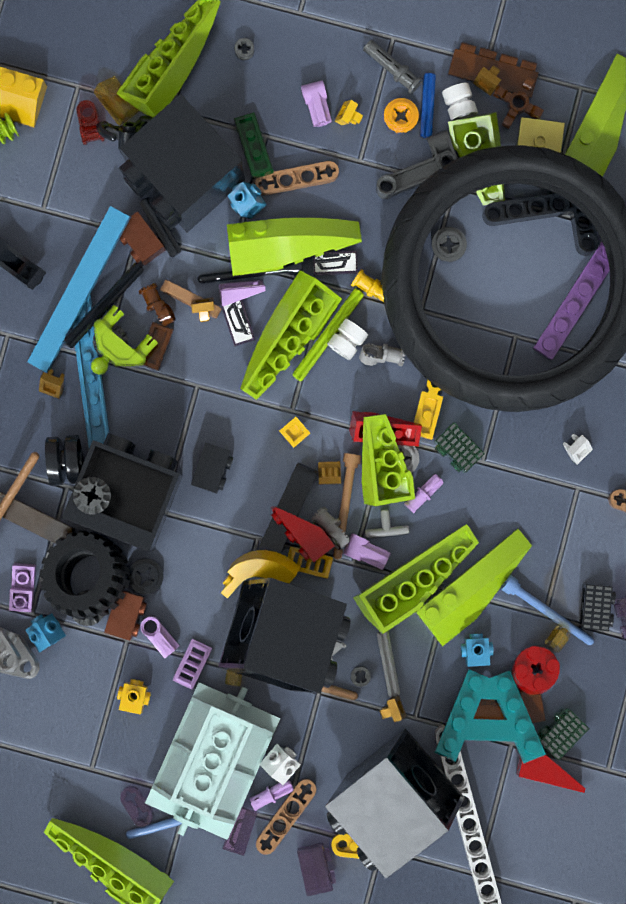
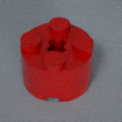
M532 646L523 650L512 666V676L516 686L524 693L530 695L547 692L557 681L560 671V664L555 655L548 649L538 646ZM538 667L539 673L536 675L532 674V668Z

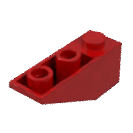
M271 507V510L274 512L271 514L272 518L278 525L283 524L287 530L284 532L292 543L296 541L300 547L298 552L305 561L309 559L311 562H315L335 546L322 528L280 508Z

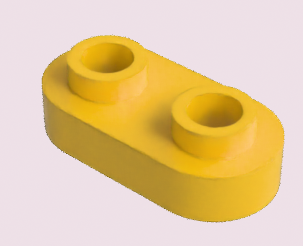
M338 833L333 837L331 847L336 855L359 859L357 854L359 846L348 833L345 835ZM344 840L347 842V845L341 848L338 845L339 841Z

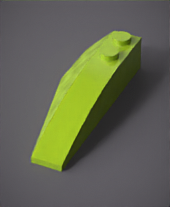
M197 0L186 11L182 22L175 23L169 29L171 33L164 40L159 39L154 44L156 48L149 55L145 53L118 90L117 95L142 113L151 117H155L171 103L186 81L205 45L221 1Z
M616 54L565 155L589 166L602 177L617 150L626 111L625 57Z
M280 218L227 224L233 276L277 271L283 269L284 265L293 262L297 264L303 262V259L314 255L315 257L324 255L325 251L331 249L336 251L362 242L358 221L328 218Z
M299 271L266 324L252 354L240 389L257 400L276 380L275 376L290 366L289 362L296 354L300 355L305 350L304 346L311 339L314 341L318 337L342 298L316 278Z
M516 529L424 603L415 613L438 642L444 646L480 616L532 545L522 532Z
M52 818L43 832L63 852L69 851L73 856L74 862L79 867L85 866L92 873L90 877L95 882L101 881L107 887L105 892L121 904H159L174 883V880L169 878L166 873L152 866L146 859L93 831Z

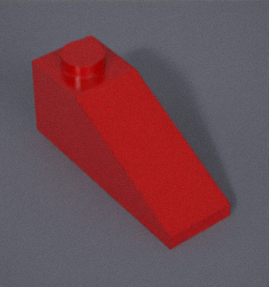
M352 411L349 432L353 442H363L364 417L380 414ZM387 416L395 434L397 445L419 446L421 424Z
M547 755L524 764L520 756L516 771L518 777L585 793L586 788Z

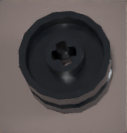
M79 435L66 436L64 447L59 437H46L45 461L50 486L63 485L66 476L70 484H76L84 463Z

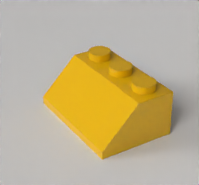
M0 67V118L5 119L4 113H7L13 122L35 128L47 89L45 81L34 76Z

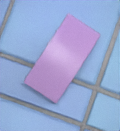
M20 563L12 565L9 611L32 612L36 565Z

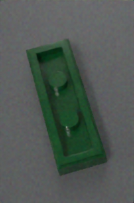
M255 112L234 118L252 178L256 179L273 174L272 164Z

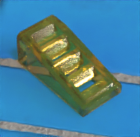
M556 626L544 644L556 653H559L570 639V633L566 628Z

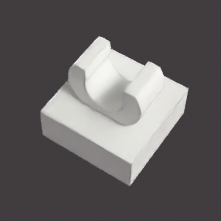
M573 434L571 437L575 442L571 446L564 442L563 446L571 460L578 465L593 449L588 439L583 435L578 437Z

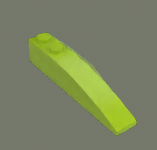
M465 524L354 596L353 599L364 616L384 634L418 611L479 542L469 526Z

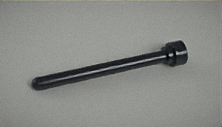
M302 262L284 265L283 269L277 271L233 276L232 271L203 274L198 276V282L210 283L283 273L294 274L295 277L299 271L303 272Z

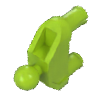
M115 305L112 306L102 319L94 322L97 351L102 357L92 360L91 370L98 375L107 372L109 362L114 366H143L146 363L145 357L158 344L154 339L147 345L152 339L147 334L142 342L135 349H132L113 333L111 328L124 315L119 310L113 316L118 309Z

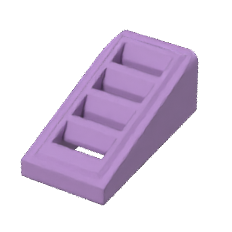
M262 280L219 285L222 306L265 291V285Z
M192 639L173 681L193 690L212 648ZM193 647L205 652L204 656L193 652ZM189 656L201 660L200 665L189 660ZM185 664L196 668V673L184 668ZM183 672L193 677L192 681L180 676Z

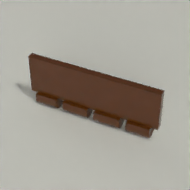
M464 42L461 43L460 50L455 49L448 75L474 82L483 67L490 70L494 65L500 69L497 77L501 81L498 85L510 93L520 91L527 77L534 79L535 82L528 93V97L532 98L539 72L535 71L537 63L522 59L521 65L518 67L516 66L517 57L501 53L500 60L497 61L495 60L496 51L480 47L479 54L476 55L474 54L476 46Z
M519 689L532 723L546 721L541 694L530 695ZM481 699L473 718L505 720L498 702L492 699Z

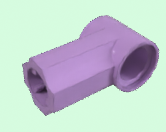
M323 80L302 85L305 104L308 105L313 127H321L331 123L332 120L326 102L327 95Z
M352 533L349 538L350 542L346 545L343 554L383 570L390 552L369 543L370 541Z
M147 616L142 620L140 626L142 633L164 658L180 646L157 617ZM148 620L156 622L157 629L154 632H148L145 629L144 624Z

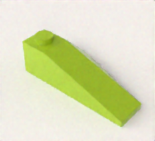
M496 112L448 122L452 145L459 157L477 150L501 146ZM504 184L476 191L483 206L505 201Z
M386 414L364 417L362 491L364 504L372 506L415 499L413 476L403 460L405 459L404 455L397 446L395 434Z

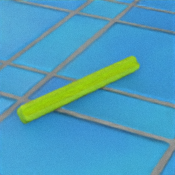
M355 288L293 372L295 379L303 381L327 348V343L332 336L338 333L340 325L345 319H348L364 297L360 290Z

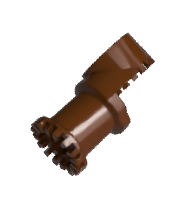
M156 283L141 288L138 292L145 299L147 311L155 310L163 326L176 321L171 307L164 300H161L156 289L158 287Z

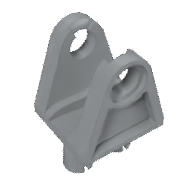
M0 627V673L25 679L34 678L40 669L38 659L20 634ZM30 661L32 669L30 672L25 673L24 665Z

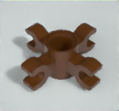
M527 77L520 91H516L513 94L499 85L492 96L507 103L509 112L502 123V126L509 129L516 115L523 112L529 114L534 119H540L544 110L529 103L528 93L535 82L534 79ZM513 99H522L524 106L521 108L515 107Z

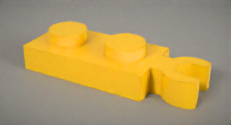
M427 380L428 393L421 392L414 423L422 425L420 437L432 440L443 396L437 395L441 389L438 387L434 388L431 382Z

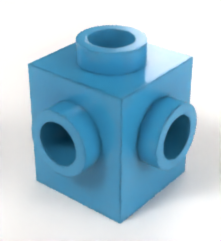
M238 183L228 195L232 202L230 204L232 209L242 217L252 219L267 205L261 197V190L255 184Z
M52 613L46 617L42 614L31 620L33 625L26 629L29 639L34 643L39 653L66 636L60 623Z
M483 633L469 634V638H465L464 644H461V656L465 657L466 666L490 665V656L493 655V643L489 642V638L483 637ZM476 646L480 647V651L478 653L474 652V648Z

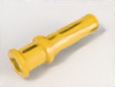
M361 269L351 286H357L365 291L367 296H374L384 302L380 280H374Z

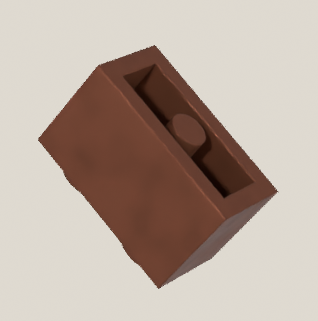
M137 211L130 216L131 218L119 240L124 246L128 244L132 249L130 254L137 263L141 261L145 266L166 250Z
M123 591L126 595L123 600L119 599L117 601L119 606L115 610L111 609L104 633L130 641L133 636L137 637L141 624H137L139 616L144 615L147 603L144 602L145 597Z

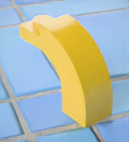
M268 550L248 552L231 564L227 571L229 575L222 582L225 586L221 594L229 598L244 580L251 577L273 578L289 584L297 575L300 566L278 552Z

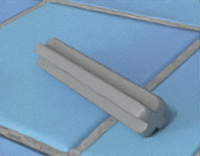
M387 631L384 634L378 632L377 638L389 697H396L400 695L389 632Z

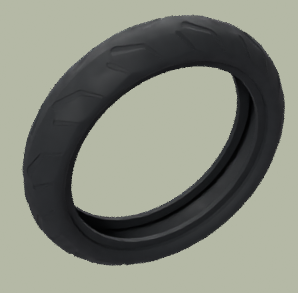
M506 145L481 149L460 157L440 168L415 190L403 206L395 220L385 248L382 268L383 298L386 314L399 346L417 370L442 391L459 400L485 409L506 412L544 409L573 399L589 390L608 375L626 353V202L614 187L592 168L575 158L544 147ZM494 185H533L550 190L569 200L593 224L602 240L608 258L610 270L609 296L605 312L594 334L568 360L554 368L537 374L524 376L495 374L484 371L462 360L436 335L428 322L420 299L418 286L420 256L426 238L433 226L459 200L473 192Z

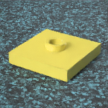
M521 117L517 145L544 147L561 153L565 123Z

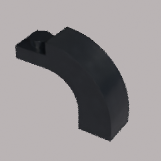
M0 238V267L33 290L42 282L46 272Z

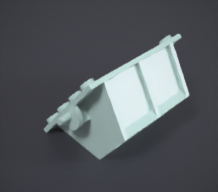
M198 682L147 797L146 804L173 815V819L182 823L178 834L184 836L187 827L190 826L198 829V827L228 840L259 769V764L263 760L280 720L279 717L252 706L251 703L244 701L247 688L241 687L238 696L235 697Z

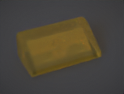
M113 76L98 83L94 94L115 122L121 125L137 114L139 110L117 95L122 85Z

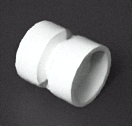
M469 83L456 84L442 92L445 104L450 106L448 113L451 121L478 114L475 102L470 100L472 92Z
M345 319L338 328L339 334H334L327 345L342 357L351 360L357 352L356 346L362 345L368 334L352 321Z

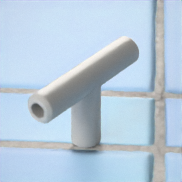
M388 509L380 511L382 528L365 530L366 539L409 534L408 525L391 527Z

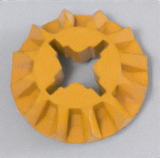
M406 98L394 99L385 108L384 121L388 128L396 133H406L414 129L418 122V109L412 101ZM408 110L405 115L406 121L400 119L395 122L397 118L396 111L403 113Z

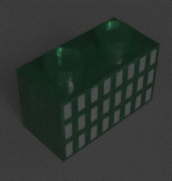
M455 422L434 441L436 444L434 449L442 457L446 455L452 461L450 465L458 473L461 471L466 473L485 455Z
M568 708L559 710L553 717L555 721L549 727L545 725L537 734L542 746L558 761L590 729Z

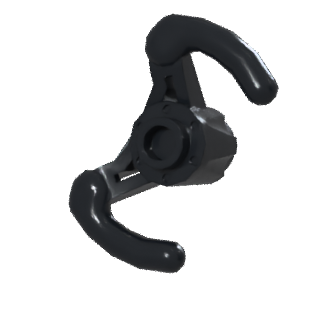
M148 115L140 116L135 123L124 122L121 126L101 121L96 124V130L100 136L107 140L115 141L117 139L118 149L120 150V147L153 117Z

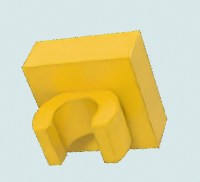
M348 100L343 103L334 121L340 125L349 124V122L356 125V123H360L363 115L355 111L358 104L353 100Z
M297 417L279 430L293 448L310 435V432Z

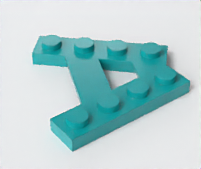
M469 669L434 753L455 762L464 740L515 742L523 764L546 755L511 672L507 671L488 678ZM481 699L497 700L505 720L473 718Z

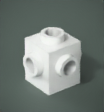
M276 744L259 765L272 778L284 785L301 764L295 759L297 754L289 747L284 749Z

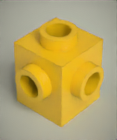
M131 679L130 682L124 683V687H119L117 699L121 700L119 710L140 715L143 713L144 705H149L151 692H147L148 686L143 685L144 681ZM132 692L137 695V699L132 698Z

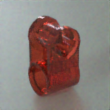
M89 100L81 101L76 109L83 145L96 140L105 141V138L100 136L96 130V124L100 122V118L95 104ZM85 108H92L93 113L90 116L85 117L82 115Z

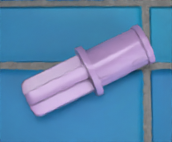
M433 475L421 488H417L418 491L415 493V499L405 502V506L412 513H415L426 500H431L430 496L443 485V480L438 475Z
M288 779L284 785L278 783L271 788L267 786L266 790L249 798L253 809L257 811L271 802L276 803L277 799L294 790L293 785Z

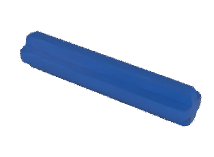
M434 73L424 74L420 136L423 138L432 136L436 80Z

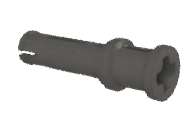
M372 39L363 48L364 52L393 75L396 83L400 82L405 86L409 94L414 93L422 83L423 78H418L414 75L407 65H401Z

